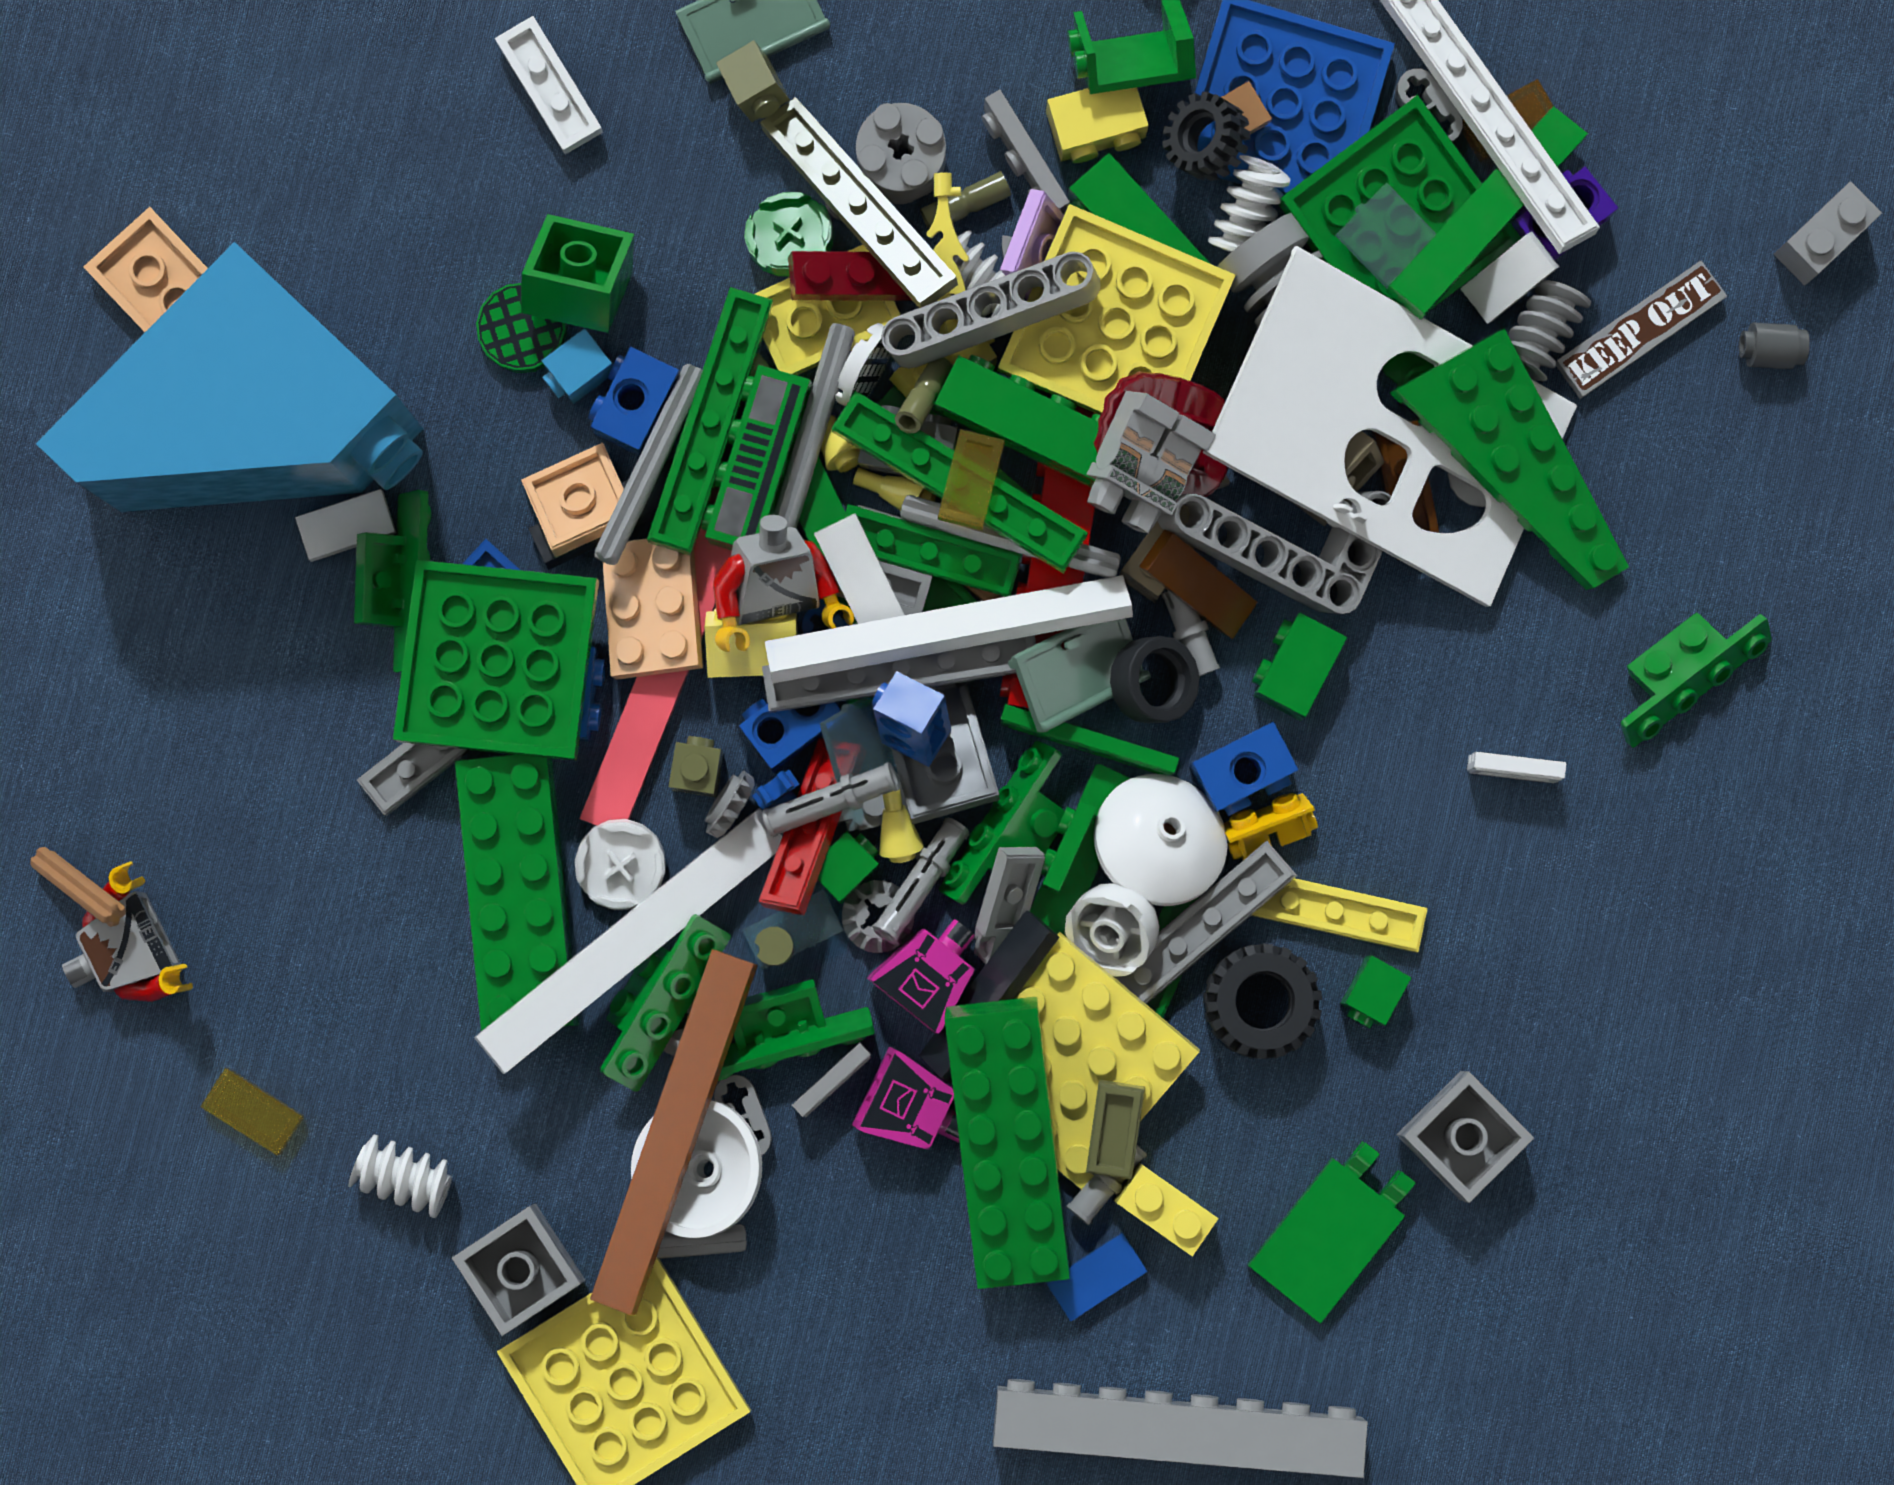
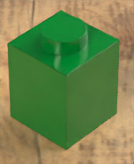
M847 831L828 849L817 880L842 904L858 886L880 867L879 863L874 859L879 851L863 834L860 833L854 839Z
M1372 955L1365 956L1340 1002L1341 1005L1350 1009L1346 1017L1368 1029H1371L1373 1023L1379 1026H1386L1412 977Z

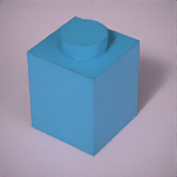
M585 328L541 360L548 371L542 377L558 399L566 394L573 404L605 381L613 366Z

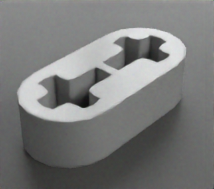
M1424 69L1406 71L1400 77L1395 88V99L1398 106L1401 108L1415 97L1409 98L1406 95L1410 87L1409 82H1412L1414 86L1423 84L1426 89L1422 97L1427 104L1426 107L1430 112H1433L1438 121L1444 122L1448 120L1451 123L1447 133L1449 139L1454 143L1463 128L1460 113L1431 73Z
M732 1075L727 1079L721 1080L716 1086L714 1093L715 1101L737 1112L733 1102L725 1104L722 1095L729 1092L728 1084L731 1082H735L738 1088L746 1087L748 1096L742 1099L746 1113L741 1116L744 1119L748 1118L753 1131L762 1130L764 1138L758 1141L762 1156L770 1148L772 1141L768 1121L752 1082L745 1076Z

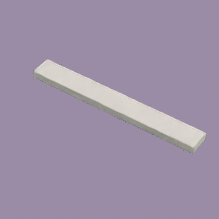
M1380 0L1557 252L1561 254L1595 235L1600 228L1441 3L1438 0Z
M1121 575L765 641V647L773 684L1133 617V610L1124 577Z
M760 808L756 809L474 1037L475 1040L503 1074L508 1072L685 928L692 915H701L776 854L782 835L771 836L765 826L762 810Z

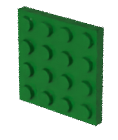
M1417 95L1279 198L1281 203L1278 205L1285 215L1293 214L1309 236L1306 243L1313 253L1320 251L1323 255L1322 260L1400 304L1386 292L1389 285L1482 183ZM1511 223L1503 229L1434 307L1484 270L1521 239Z
M416 560L393 740L400 743L577 761L599 580L592 577Z

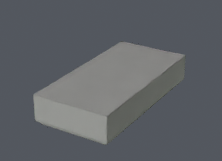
M859 1043L792 1106L802 1117H807L871 1058L869 1051Z

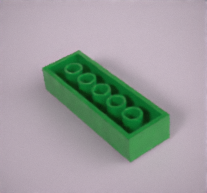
M506 755L455 761L481 1031L572 959L552 758ZM578 1015L563 1027L579 1025Z
M1028 997L948 1006L945 1009L944 1019L977 1288L985 1289L1070 1279L1038 998Z

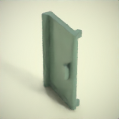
M698 0L675 11L679 23L682 25L705 74V79L709 84L723 78L716 62L755 40L766 56L770 57L826 31L830 27V21L824 17L817 0Z
M1126 618L1066 629L1011 657L1008 665L1016 671L1037 732H1047L1113 698L1110 686L1111 666L1118 652L1129 642L1133 641ZM1142 665L1139 671V684L1151 678L1150 672L1143 670Z

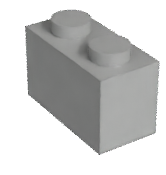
M1850 181L1782 245L1774 255L1805 286L1877 219L1882 212Z

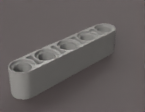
M1068 252L897 316L888 321L883 327L881 334L882 344L898 365L909 369L916 368L1085 305L1094 300L1099 294L1101 287L1100 278L1089 257L1080 252ZM1078 271L1087 272L1085 280L1079 285H1067V280L1071 274ZM1035 287L1044 288L1043 294L1038 300L1033 302L1024 301L1025 294L1030 289ZM989 304H1001L1000 310L995 316L991 318L981 317L984 308ZM949 319L958 320L957 327L948 334L939 333L940 326ZM906 335H915V341L911 347L905 350L897 349L901 338Z

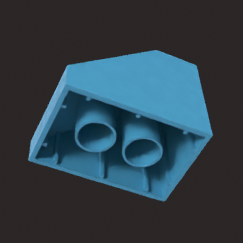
M233 242L55 423L36 445L76 483L118 511L127 512L362 493L373 480L383 489L388 490L404 479L420 460L423 451L412 440L424 428L386 384L241 247Z

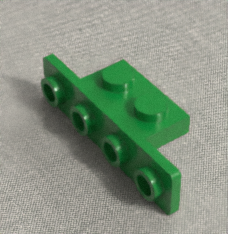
M415 490L399 494L397 536L368 532L357 534L354 624L394 628L393 671L398 673L402 672L416 560L430 561V554L427 549V527L431 520V508L428 504V491Z
M1696 612L1628 664L1627 670L1629 675L1651 698L1621 721L1625 741L1634 748L1643 740L1648 741L1660 732L1665 723L1678 713L1682 714L1690 710L1698 698L1713 686H1720L1731 677L1733 671L1744 662L1760 656L1772 640L1768 619L1759 614L1728 639H1725Z
M1037 740L1033 743L1032 747L1022 754L1015 773L1007 785L998 791L1000 800L993 802L992 808L982 823L978 824L971 832L969 843L958 860L950 865L951 869L939 887V891L942 894L964 905L987 869L992 871L999 847H1037L1045 854L1058 834L1056 830L1065 810L1038 791L1061 758L1062 753Z
M1097 764L1094 767L1076 809L1067 807L1061 818L1056 832L1063 834L1057 851L1050 848L1047 849L1041 875L1045 877L1030 908V912L1040 918L1056 934L1061 932L1065 937L1066 916L1078 899L1089 890L1100 866L1094 846V824L1098 811L1105 799L1117 786L1131 779L1101 764Z
M694 914L671 951L661 946L634 968V973L625 988L614 996L610 1005V1013L606 1017V1020L619 1028L622 1033L600 1068L601 1073L634 1092L640 1090L695 999L711 950L723 952L731 938L729 933L699 915Z
M814 979L749 996L746 998L734 1033L736 1043L730 1044L718 1081L729 1078L735 1072L749 1068L765 1069L771 1067L779 1060L797 1055L800 1057L812 1056L820 1052L822 1048L840 1043L844 1045L856 1044L864 1040L866 1036L875 1033L870 1010L868 1007L824 1018Z

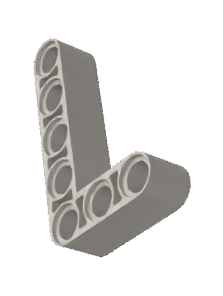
M1382 491L1357 492L1378 505L1387 504L1391 498V495ZM1181 494L1175 501L1178 504L1173 515L1160 514L1157 520L1161 529L1174 533L1183 542L1303 605L1322 613L1345 614L1355 610L1364 595L1382 554V550L1341 528L1332 527L1322 552L1317 557L1197 494ZM1349 500L1348 503L1353 508V513H1357L1356 506ZM1184 504L1187 505L1190 513L1189 521L1185 526L1182 524L1179 515L1180 509ZM1222 524L1227 530V538L1223 545L1220 544L1217 535L1218 529ZM1351 542L1356 552L1352 562H1350L1347 552ZM1259 544L1264 549V559L1260 565L1255 557L1256 548ZM1296 564L1301 569V577L1297 584L1293 580L1292 575ZM1333 583H1335L1338 591L1334 603H1332L1329 594Z

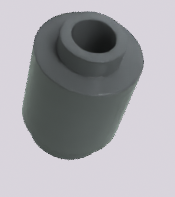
M1752 322L1748 331H1742L1740 335L1739 356L1746 359L1748 367L1793 369L1795 365H1805L1810 344L1808 331L1798 329L1795 324Z

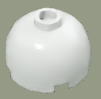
M1116 883L1100 884L1084 893L1066 916L1065 934L1071 942L1112 976H1127L1133 973L1137 967L1143 965L1154 950L1158 941L1159 921L1155 907L1143 896Z

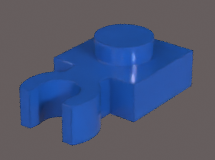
M783 770L770 782L758 787L752 797L763 811V809H769L796 799L797 796L794 792L799 790L801 786L790 770L786 772Z

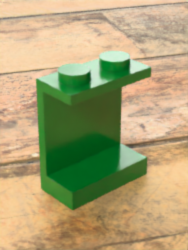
M1161 0L1163 31L1091 41L1083 12H1073L1075 29L1067 30L1070 56L1074 57L1077 78H1085L1090 94L1196 78L1194 37L1180 0Z

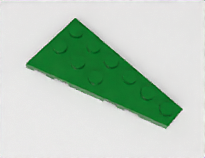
M1505 329L1490 335L1390 392L1400 404L1405 403L1420 418L1418 422L1429 433L1434 432L1451 449V455L1499 503L1504 502L1519 517L1517 521L1528 532L1533 531L1549 547V554L1585 590L1593 589L1629 568Z

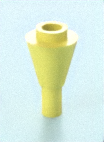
M831 415L821 451L827 470L838 469L842 473L858 465L860 449L832 432L831 428L837 418Z
M858 468L853 479L854 485L878 493L882 499L899 511H901L903 501L907 495H913L934 502L937 497L906 477L889 475L884 477Z
M900 790L892 791L882 795L885 808L882 813L879 855L889 858L890 862L903 863L913 860L916 857V853L921 851L924 845L914 824H912L905 805L902 804Z

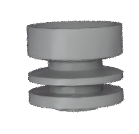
M1292 213L1278 218L1255 233L1217 266L1236 275L1230 287L1233 293L1241 292L1251 286L1256 289V292L1244 305L1247 313L1256 311L1264 305H1269L1289 261L1292 249L1295 246L1303 248L1308 241L1309 236ZM1320 251L1311 253L1319 259H1323V255L1320 253ZM1267 308L1254 321L1258 328Z

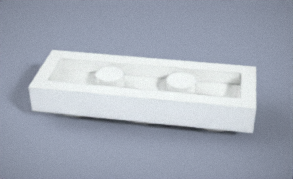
M534 16L495 38L499 48L565 155L603 133L600 124Z

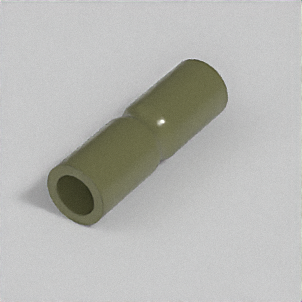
M1001 171L967 186L961 192V196L948 197L953 223L965 218L970 212H978L1011 196L1010 188ZM938 201L920 208V213L928 230L934 221Z
M943 357L926 365L915 383L914 389L910 391L895 416V423L902 431L916 433L921 428L953 367L946 358Z

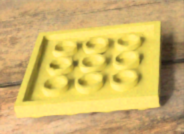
M1069 204L1044 261L1068 252L1083 253L1089 257L1100 278L1101 287L1099 294L1094 300L1085 305L1013 331L997 371L1009 377L1013 374L1032 382L1037 389L1051 395L1062 396L1077 406L1101 415L1103 412L1105 397L1115 389L1119 379L1131 376L1138 371L1178 376L1190 381L1236 275ZM1078 271L1071 274L1067 280V285H1079L1085 280L1087 272ZM1032 288L1027 302L1038 300L1042 296L1044 288Z
M1059 932L1057 935L1060 938L1015 999L1038 998L1057 1166L1063 1175L1082 1190L1094 1176L1092 1173H1086L1099 1080L1145 1086L1141 1113L1142 1120L1197 1056L1200 1049Z
M657 1257L636 1315H628L590 1300L591 1292L497 1351L576 1485H635L751 1411L664 1265Z

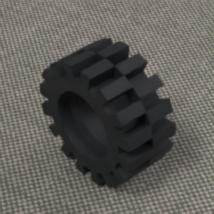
M1202 92L1201 96L1196 93L1189 95L1190 104L1183 100L1177 104V107L1181 110L1180 113L1177 115L1171 111L1167 118L1173 121L1172 127L1164 126L1163 134L1170 137V139L1163 141V148L1169 151L1166 156L1169 161L1174 163V166L1197 179L1205 181L1206 178L1210 181L1218 180L1217 174L1226 177L1230 174L1229 164L1237 168L1241 163L1236 158L1237 154L1241 152L1246 155L1248 147L1242 144V140L1250 139L1251 132L1244 128L1250 125L1249 121L1242 115L1244 112L1239 107L1216 94ZM1215 121L1216 130L1212 141L1205 149L1198 152L1197 143L1201 132L1207 125Z

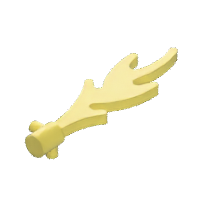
M934 173V197H938V205L934 221L927 231V236L933 238L938 232L943 233V238L933 251L956 275L958 285L937 301L948 298L952 294L956 295L966 291L961 272L954 262L955 256H959L964 262L969 261V256L957 237L951 218L948 197L961 196V187H952V173ZM946 321L940 326V334H948Z

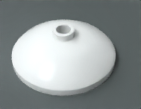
M1146 774L1123 782L1105 799L1096 816L1094 846L1098 860L1106 875L1113 883L1131 889L1146 898L1152 905H1179L1199 897L1216 881L1223 869L1227 856L1226 829L1219 812L1214 810L1209 799L1202 791L1189 782L1174 776ZM1163 824L1172 825L1175 828L1176 834H1168L1164 830Z
M711 1100L666 1228V1231L671 1234L686 1238H704L720 1234L734 1226L744 1217L758 1194L762 1178V1156L757 1138L745 1119L735 1110L722 1103ZM653 1117L645 1125L636 1141L631 1160V1179ZM708 1161L714 1167L710 1177L704 1174V1166Z

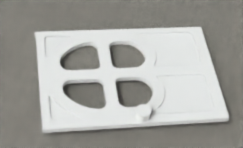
M1295 246L1291 251L1289 261L1212 432L1216 436L1208 451L1204 450L1203 454L1325 519L1330 526L1349 532L1485 607L1491 606L1524 530V527L1517 521L1519 517L1504 502L1499 503L1451 455V449L1434 432L1429 433L1422 425H1414L1384 407L1378 397V374L1385 363L1397 354L1413 353L1437 366L1472 345L1425 318L1420 320L1404 306L1302 248ZM1532 380L1563 439L1577 405ZM1362 430H1372L1402 446L1407 452V462L1389 502L1385 505H1378L1358 494L1351 487L1345 473L1344 459L1347 444L1356 433ZM1432 467H1440L1482 491L1486 499V508L1478 523L1454 533L1430 532L1421 529L1415 524L1412 512ZM1343 499H1347L1353 502L1356 506L1357 513L1354 514L1351 505Z

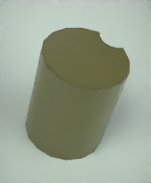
M780 927L763 929L754 941L759 946L757 957L763 963L771 966H781L787 963L795 951V943L792 936Z

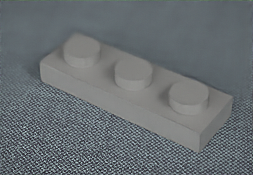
M1001 90L985 98L984 102L986 114L982 115L981 118L992 138L1001 137L1009 150L1004 155L1010 168L1017 177L1023 174L1032 189L1045 191L1065 215L1070 204L1068 198Z

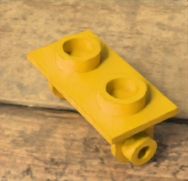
M1290 793L1275 798L1271 803L1272 805L1256 811L1248 809L1233 814L1229 821L1224 823L1225 835L1230 842L1227 843L1232 859H1246L1266 841L1271 845L1268 835L1276 832L1281 846L1311 836V831L1318 828L1313 811H1315L1314 806L1303 793L1298 795Z

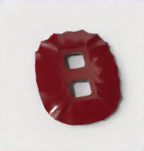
M1138 371L1131 376L1119 379L1115 389L1105 397L1104 409L1098 419V433L1094 446L1098 453L1125 391L1147 393L1179 412V415L1186 416L1211 432L1226 401L1209 388L1184 378L1162 373ZM1201 450L1187 476L1186 486L1182 494H1197L1203 497L1211 495L1221 485L1229 467L1203 454L1204 450Z

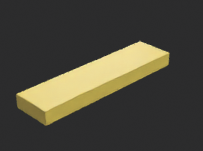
M1293 879L1251 916L1418 953L1428 908Z

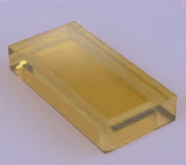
M960 429L938 520L983 531L1005 440Z
M230 1068L223 1070L200 1106L275 1155L282 1153L305 1117Z

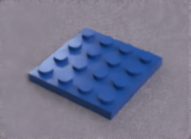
M1222 0L1195 93L1201 96L1202 92H1210L1213 95L1216 94L1222 97L1249 81L1272 120L1268 125L1252 133L1249 140H1242V144L1246 145L1248 150L1246 155L1241 152L1237 154L1236 158L1241 163L1237 168L1229 164L1230 174L1226 177L1217 174L1218 178L1242 185L1243 182L1234 176L1233 172L1234 169L1248 170L1249 165L1239 156H1251L1275 165L1290 177L1289 186L1276 187L1285 195L1369 132L1395 43L1250 0ZM1215 121L1207 125L1201 132L1197 143L1198 152L1205 149L1212 141L1216 130Z

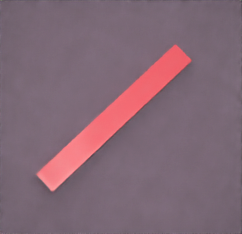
M715 485L709 503L715 505L720 489L715 487ZM700 528L694 546L700 636L702 641L705 634L706 612L714 611L716 606L713 581L727 558L731 557L732 550L711 545L705 538L706 531ZM690 670L636 678L579 818L580 820L595 826L608 820H630Z

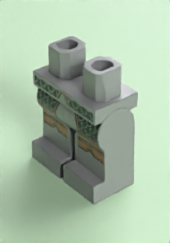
M1125 391L1100 446L1096 463L1092 462L1086 474L1095 479L1087 503L1106 513L1115 514L1124 496L1130 499L1131 503L1122 522L1138 532L1149 534L1160 514L1173 515L1178 504L1175 501L1184 491L1187 476L1201 450L1208 451L1216 434L1186 416L1179 415V412L1147 393Z

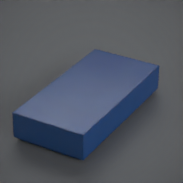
M1123 1232L1071 1264L1069 1266L1070 1279L1049 1281L1046 1284L1069 1320L1073 1321L1148 1271Z

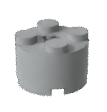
M909 103L882 104L866 118L860 127L856 140L857 166L890 203L907 204L925 195L927 196L934 190V173H944L946 142L942 125L928 111L919 106ZM900 148L908 149V154H904L901 160L894 158V152H898Z

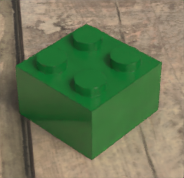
M547 214L522 271L521 313L609 333L633 273L634 233Z

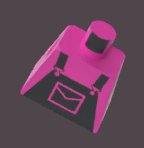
M955 919L939 939L927 930L920 929L870 973L867 979L932 1032L939 1034L945 1026L946 1007L957 1004L975 970L959 957L974 939L975 935Z
M889 1047L852 1125L864 1133L928 1150L937 1133L959 1142L956 1111L949 1108L954 1099L953 1089L905 1054Z

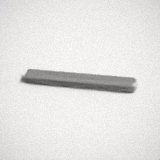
M833 323L830 326L773 515L784 517L788 523L787 527L797 528L835 403V394L838 393V379L854 340V330L846 325Z
M686 364L682 367L595 549V557L598 560L609 565L618 563L688 416L703 371L702 369L691 364Z
M907 495L903 501L900 515L905 521L1035 557L955 507L913 495ZM1082 544L1068 567L1110 578L1117 575L1121 557L1118 553Z

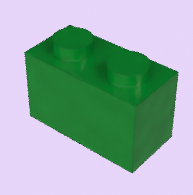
M1300 612L1294 617L1292 622L1284 618L1272 643L1279 646L1272 661L1263 658L1251 681L1258 685L1253 697L1302 721L1307 716L1347 637Z

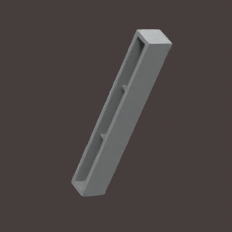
M1008 1379L1007 1387L997 1386L993 1430L994 1447L1364 1478L1368 1422L1363 1417L1356 1416L1355 1408L1328 1406V1414L1310 1412L1309 1404L1283 1402L1282 1410L1264 1408V1401L1247 1398H1237L1236 1406L1219 1405V1397L1192 1394L1190 1402L1172 1401L1173 1393L1164 1391H1145V1398L1126 1397L1127 1389L1117 1387H1099V1394L1080 1393L1081 1385L1070 1383H1053V1390L1035 1389V1381L1023 1379Z

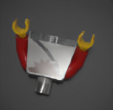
M764 516L760 520L759 533L739 537L735 540L731 557L727 558L714 578L713 589L717 619L722 620L723 627L715 635V643L722 651L730 652L729 639L732 634H735V644L738 650L746 651L750 645L749 634L744 629L737 627L736 622L738 625L816 609L819 608V600L824 599L826 604L821 614L822 621L826 626L831 629L836 628L832 618L833 614L838 610H842L847 624L852 625L854 622L852 610L838 601L836 594L840 590L826 557L812 541L803 540L796 528L787 527V520L782 516Z
M129 861L113 868L109 873V882L102 888L124 905L125 915L120 918L118 925L110 927L87 911L82 918L83 928L75 934L84 954L62 964L68 981L74 988L96 978L103 992H115L122 1000L154 1002L171 994L189 991L193 989V984L183 985L181 983L180 972L188 967L186 964L180 963L147 894L139 891L130 893L131 890L144 885L145 879L143 876L134 880L130 879L128 869L133 865V862Z

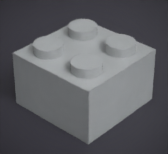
M1460 1071L1396 1134L1460 1201L1470 1203L1534 1139L1469 1071Z
M537 1204L527 1207L452 1257V1260L502 1336L585 1281V1278Z

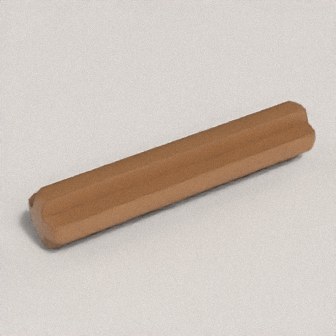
M41 847L36 850V855L30 859L31 867L102 923H106L110 927L119 924L120 918L125 915L124 905L54 851Z

